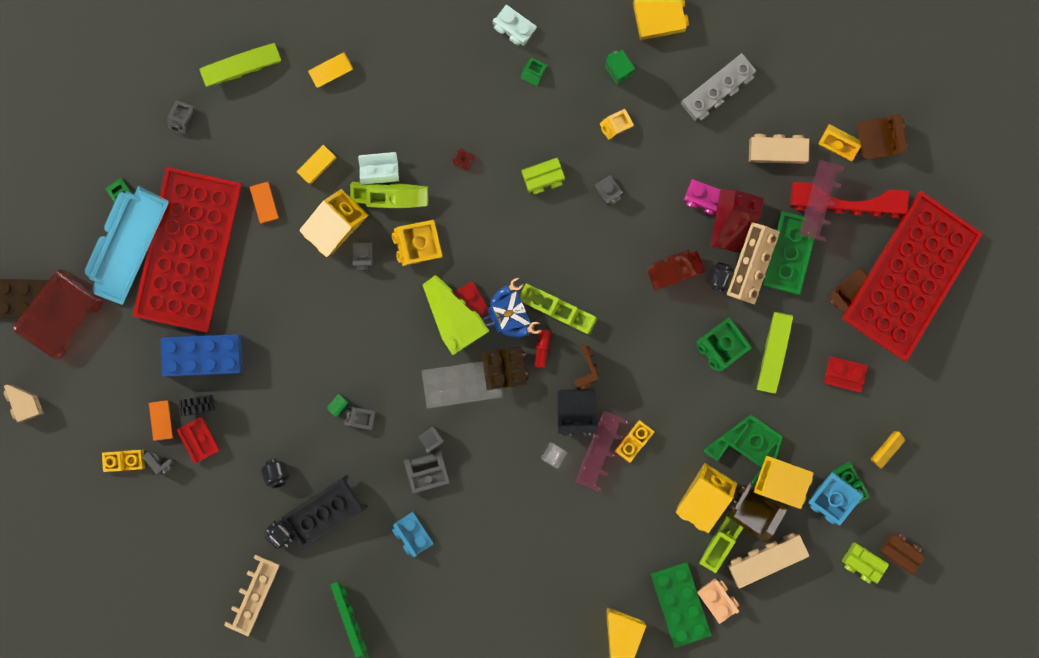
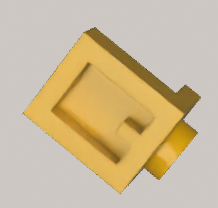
M623 109L605 118L600 123L602 132L609 140L615 135L630 129L634 124L627 111Z

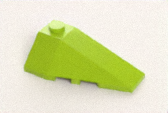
M433 276L423 284L442 340L452 355L463 350L489 332L479 314L468 309L465 306L466 302L454 296L452 289L438 276Z

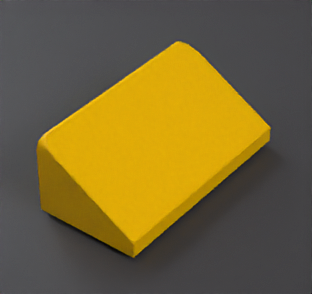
M828 124L818 143L851 162L861 148L859 139Z
M322 145L297 173L311 185L337 157Z
M893 431L872 456L871 461L876 466L883 468L905 442L902 434L898 431Z

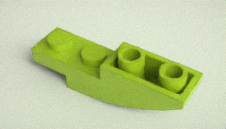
M352 182L350 184V198L356 203L366 204V207L428 206V186L391 183L390 185H361L360 182Z

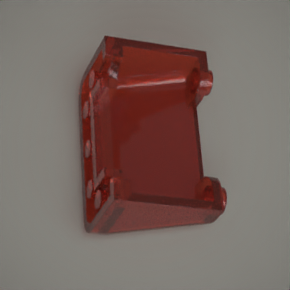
M60 269L51 277L16 322L12 330L55 360L60 359L67 352L65 343L88 314L98 312L102 307L101 302L103 298L95 295L89 287L68 271Z

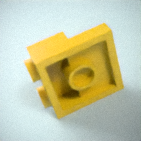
M434 220L400 226L394 229L392 240L394 244L398 245L399 251H397L396 256L398 262H402V266L443 257Z

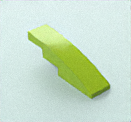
M275 43L220 60L199 70L205 86L209 87L240 78L244 74L261 70L263 67L280 63L281 58Z
M527 283L519 296L522 303L590 335L598 319Z
M778 312L773 314L757 390L776 394L793 315Z

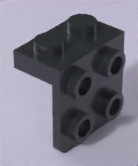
M559 390L557 393L558 434L572 436L575 433H581L584 436H590L593 433H597L595 390Z

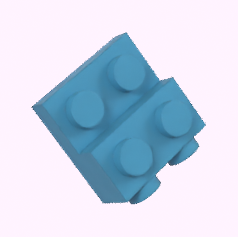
M831 472L810 496L808 503L812 510L817 513L820 511L826 515L825 518L830 523H836L840 526L862 499L863 494L834 472Z

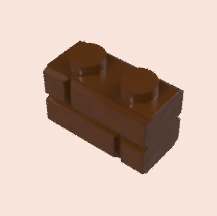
M899 532L897 534L890 533L878 552L913 575L926 557L922 554L923 549L914 543L912 546L906 542L907 538Z

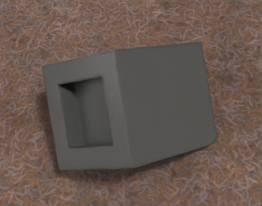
M434 426L418 436L428 453L444 442Z

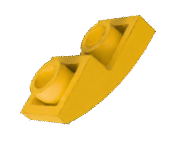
M345 52L308 72L316 87L319 88L353 70V67Z
M639 420L614 452L628 463H631L640 449L653 435L654 431Z
M144 450L102 453L103 472L145 469V460L142 458Z

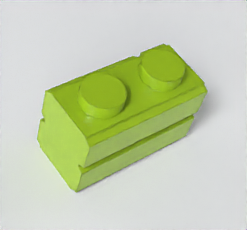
M558 157L521 170L528 192H533L534 195L544 192V188L551 186L552 189L563 185L562 181H565Z
M855 542L852 543L842 559V562L846 564L844 568L853 574L855 571L862 574L861 579L869 584L872 581L877 584L889 566L887 562Z

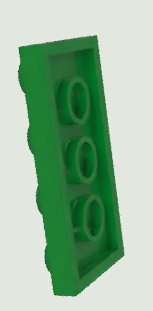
M781 211L776 229L780 233L762 286L800 295L819 223L818 220Z
M684 562L651 573L650 575L674 647L676 648L711 636L688 563Z

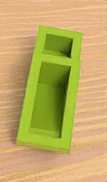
M728 513L699 564L714 573L720 568L743 529L742 526L727 517Z

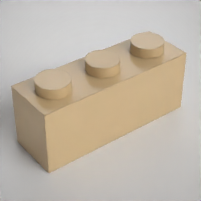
M754 134V137L749 139V162L806 164L809 162V139L804 138V135H793L792 138H785V135L777 134L771 138L766 137V134Z

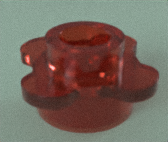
M460 148L457 150L456 158L453 159V165L460 166L463 170L467 171L470 169V163L475 159L473 153H468Z

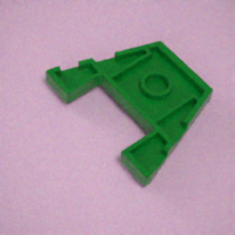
M749 415L706 447L703 452L718 462L727 447L731 446L762 469L766 456L777 458L783 436L754 416ZM761 469L752 480L753 487L756 486Z

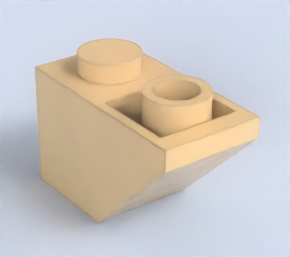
M15 385L4 386V396L8 402L10 401L12 407L10 412L14 420L23 422L44 414L37 395Z

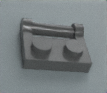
M441 450L420 458L404 460L412 493L450 483ZM438 461L439 466L413 473L412 467Z

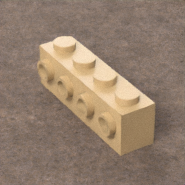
M751 222L727 292L728 296L755 305L778 240L779 231Z
M793 532L783 536L784 540L778 543L776 540L765 545V549L760 551L759 549H754L748 552L749 556L743 559L737 557L731 560V564L727 566L736 586L740 589L809 557L800 535H794Z

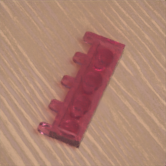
M822 160L819 161L799 235L822 242L826 241L825 237L819 235L822 225H830L831 221L825 220L824 217L827 206L835 207L836 205L835 202L829 201L832 188L841 187V184L834 182L837 170L845 172V167Z
M606 411L603 412L597 427V433L593 436L575 480L576 483L601 492V488L595 486L600 474L607 476L608 472L602 470L607 456L615 457V454L609 452L614 438L622 440L623 437L616 433L621 422L628 424V420Z

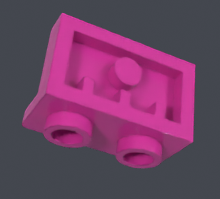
M692 179L683 201L687 202L686 205L691 208L697 209L700 207L705 209V213L715 216L720 189Z

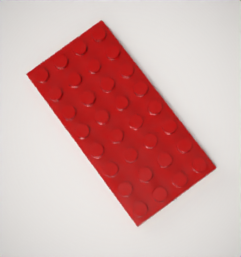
M166 167L160 197L168 200L169 203L147 250L133 312L134 317L209 333L242 183Z
M918 192L908 208V212L903 216L841 320L903 362H906L983 233L924 192Z

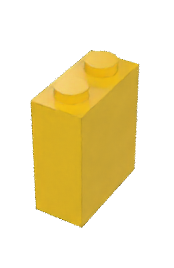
M685 0L633 1L640 40L685 32L686 26H689L687 14L684 15L683 12Z
M766 456L754 493L801 509L806 501V493L812 484L814 473Z

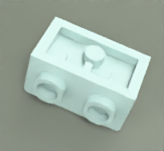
M505 5L497 18L493 20L494 29L500 34L506 33L510 36L509 40L517 46L519 44L524 46L537 29V26L508 5Z
M396 152L358 156L361 185L399 181Z

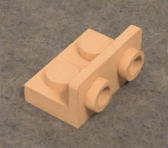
M714 579L698 590L697 593L720 624L734 613H739L737 607L740 605L733 596L729 598L726 593L728 588L723 581L718 582Z

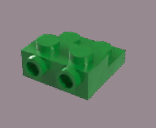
M729 317L696 341L698 351L703 355L706 354L709 358L708 363L710 367L718 372L727 368L752 348Z

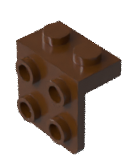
M895 114L887 118L861 121L857 124L862 157L864 159L895 156L907 152L908 140L904 134L905 122L901 114Z
M861 268L853 272L830 292V302L834 307H839L842 310V315L845 314L868 276Z
M585 343L581 344L580 348L590 374L573 381L575 388L580 387V390L591 387V382L598 380L597 376L600 375L597 364L593 365L590 359L593 357L590 346L586 347Z

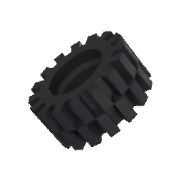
M213 395L178 401L181 416L216 410Z

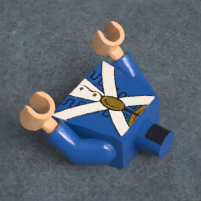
M519 278L513 279L511 285L507 284L495 293L490 301L491 307L487 309L490 316L482 319L488 329L495 327L497 333H503L505 336L513 338L530 335L531 332L538 334L542 331L534 330V326L540 323L530 322L518 292L514 291L523 287V284L520 287L515 285V281Z

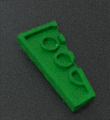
M338 582L331 584L330 586L355 657L369 658L366 644L360 635V627L353 617L354 610L352 605L347 602L346 597L348 593L345 586H341Z

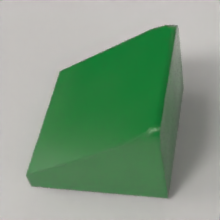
M530 57L523 69L521 79L537 86L547 65Z
M338 394L328 405L327 409L334 417H339L349 405V401Z

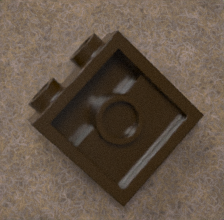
M521 347L481 352L487 390L527 385L529 374L524 368L526 354Z

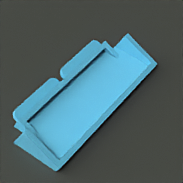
M140 186L137 187L135 194L128 191L118 194L104 226L108 234L106 237L101 236L98 239L85 268V274L90 280L95 281L92 288L95 295L123 305L168 206V200Z

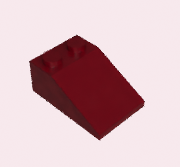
M720 189L710 246L741 254L751 222L758 223L761 217L764 198L738 190Z

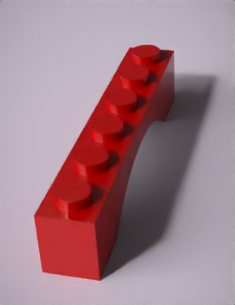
M793 182L791 184L790 207H795L794 210L806 211V208H814V212H825V209L833 210L835 214H844V211H851L852 215H863L864 212L871 213L872 217H882V214H889L890 218L900 219L908 212L909 191L890 189L874 199L850 202L829 196L813 183Z

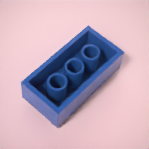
M241 335L161 338L162 376L243 373Z

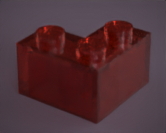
M689 250L667 257L668 261L664 262V259L654 262V267L647 269L655 291L705 273L698 251L690 253Z

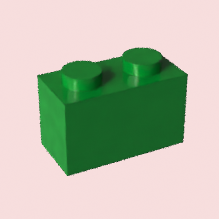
M615 50L607 56L605 68L616 85L633 76L635 68L623 50L619 52Z

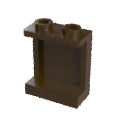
M750 481L746 485L742 484L736 494L739 496L737 499L734 498L728 506L730 511L727 517L763 542H766L775 533L789 507L784 503L777 507L762 495L754 493V490L751 488L753 483Z

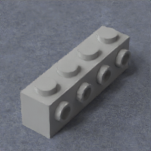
M741 53L682 100L681 105L694 121L698 118L703 120L710 114L708 110L713 106L718 108L725 102L723 98L728 94L731 97L740 90L738 86L743 82L746 85L755 78L753 74L756 70Z

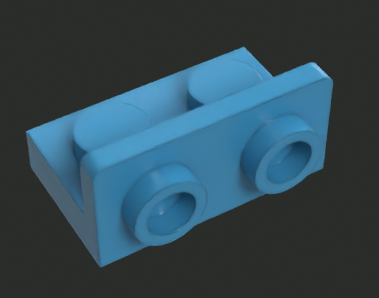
M414 512L393 524L394 529L392 531L397 539L401 538L404 542L403 548L408 556L412 555L415 557L434 544Z

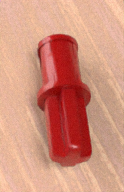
M542 330L539 334L538 346L535 347L537 348L535 367L545 368L552 331Z

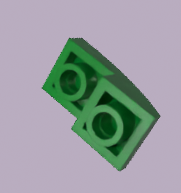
M850 462L833 470L836 475L863 494L858 504L870 498Z

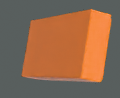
M269 182L250 186L260 224L279 219Z
M169 400L149 403L153 441L174 438Z

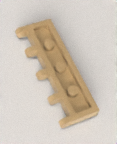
M256 554L254 559L260 561L256 572L250 570L247 572V575L253 577L248 590L243 588L239 590L240 593L245 595L240 608L236 606L231 608L232 611L237 612L233 624L230 622H225L224 626L246 636H249L280 567V564Z

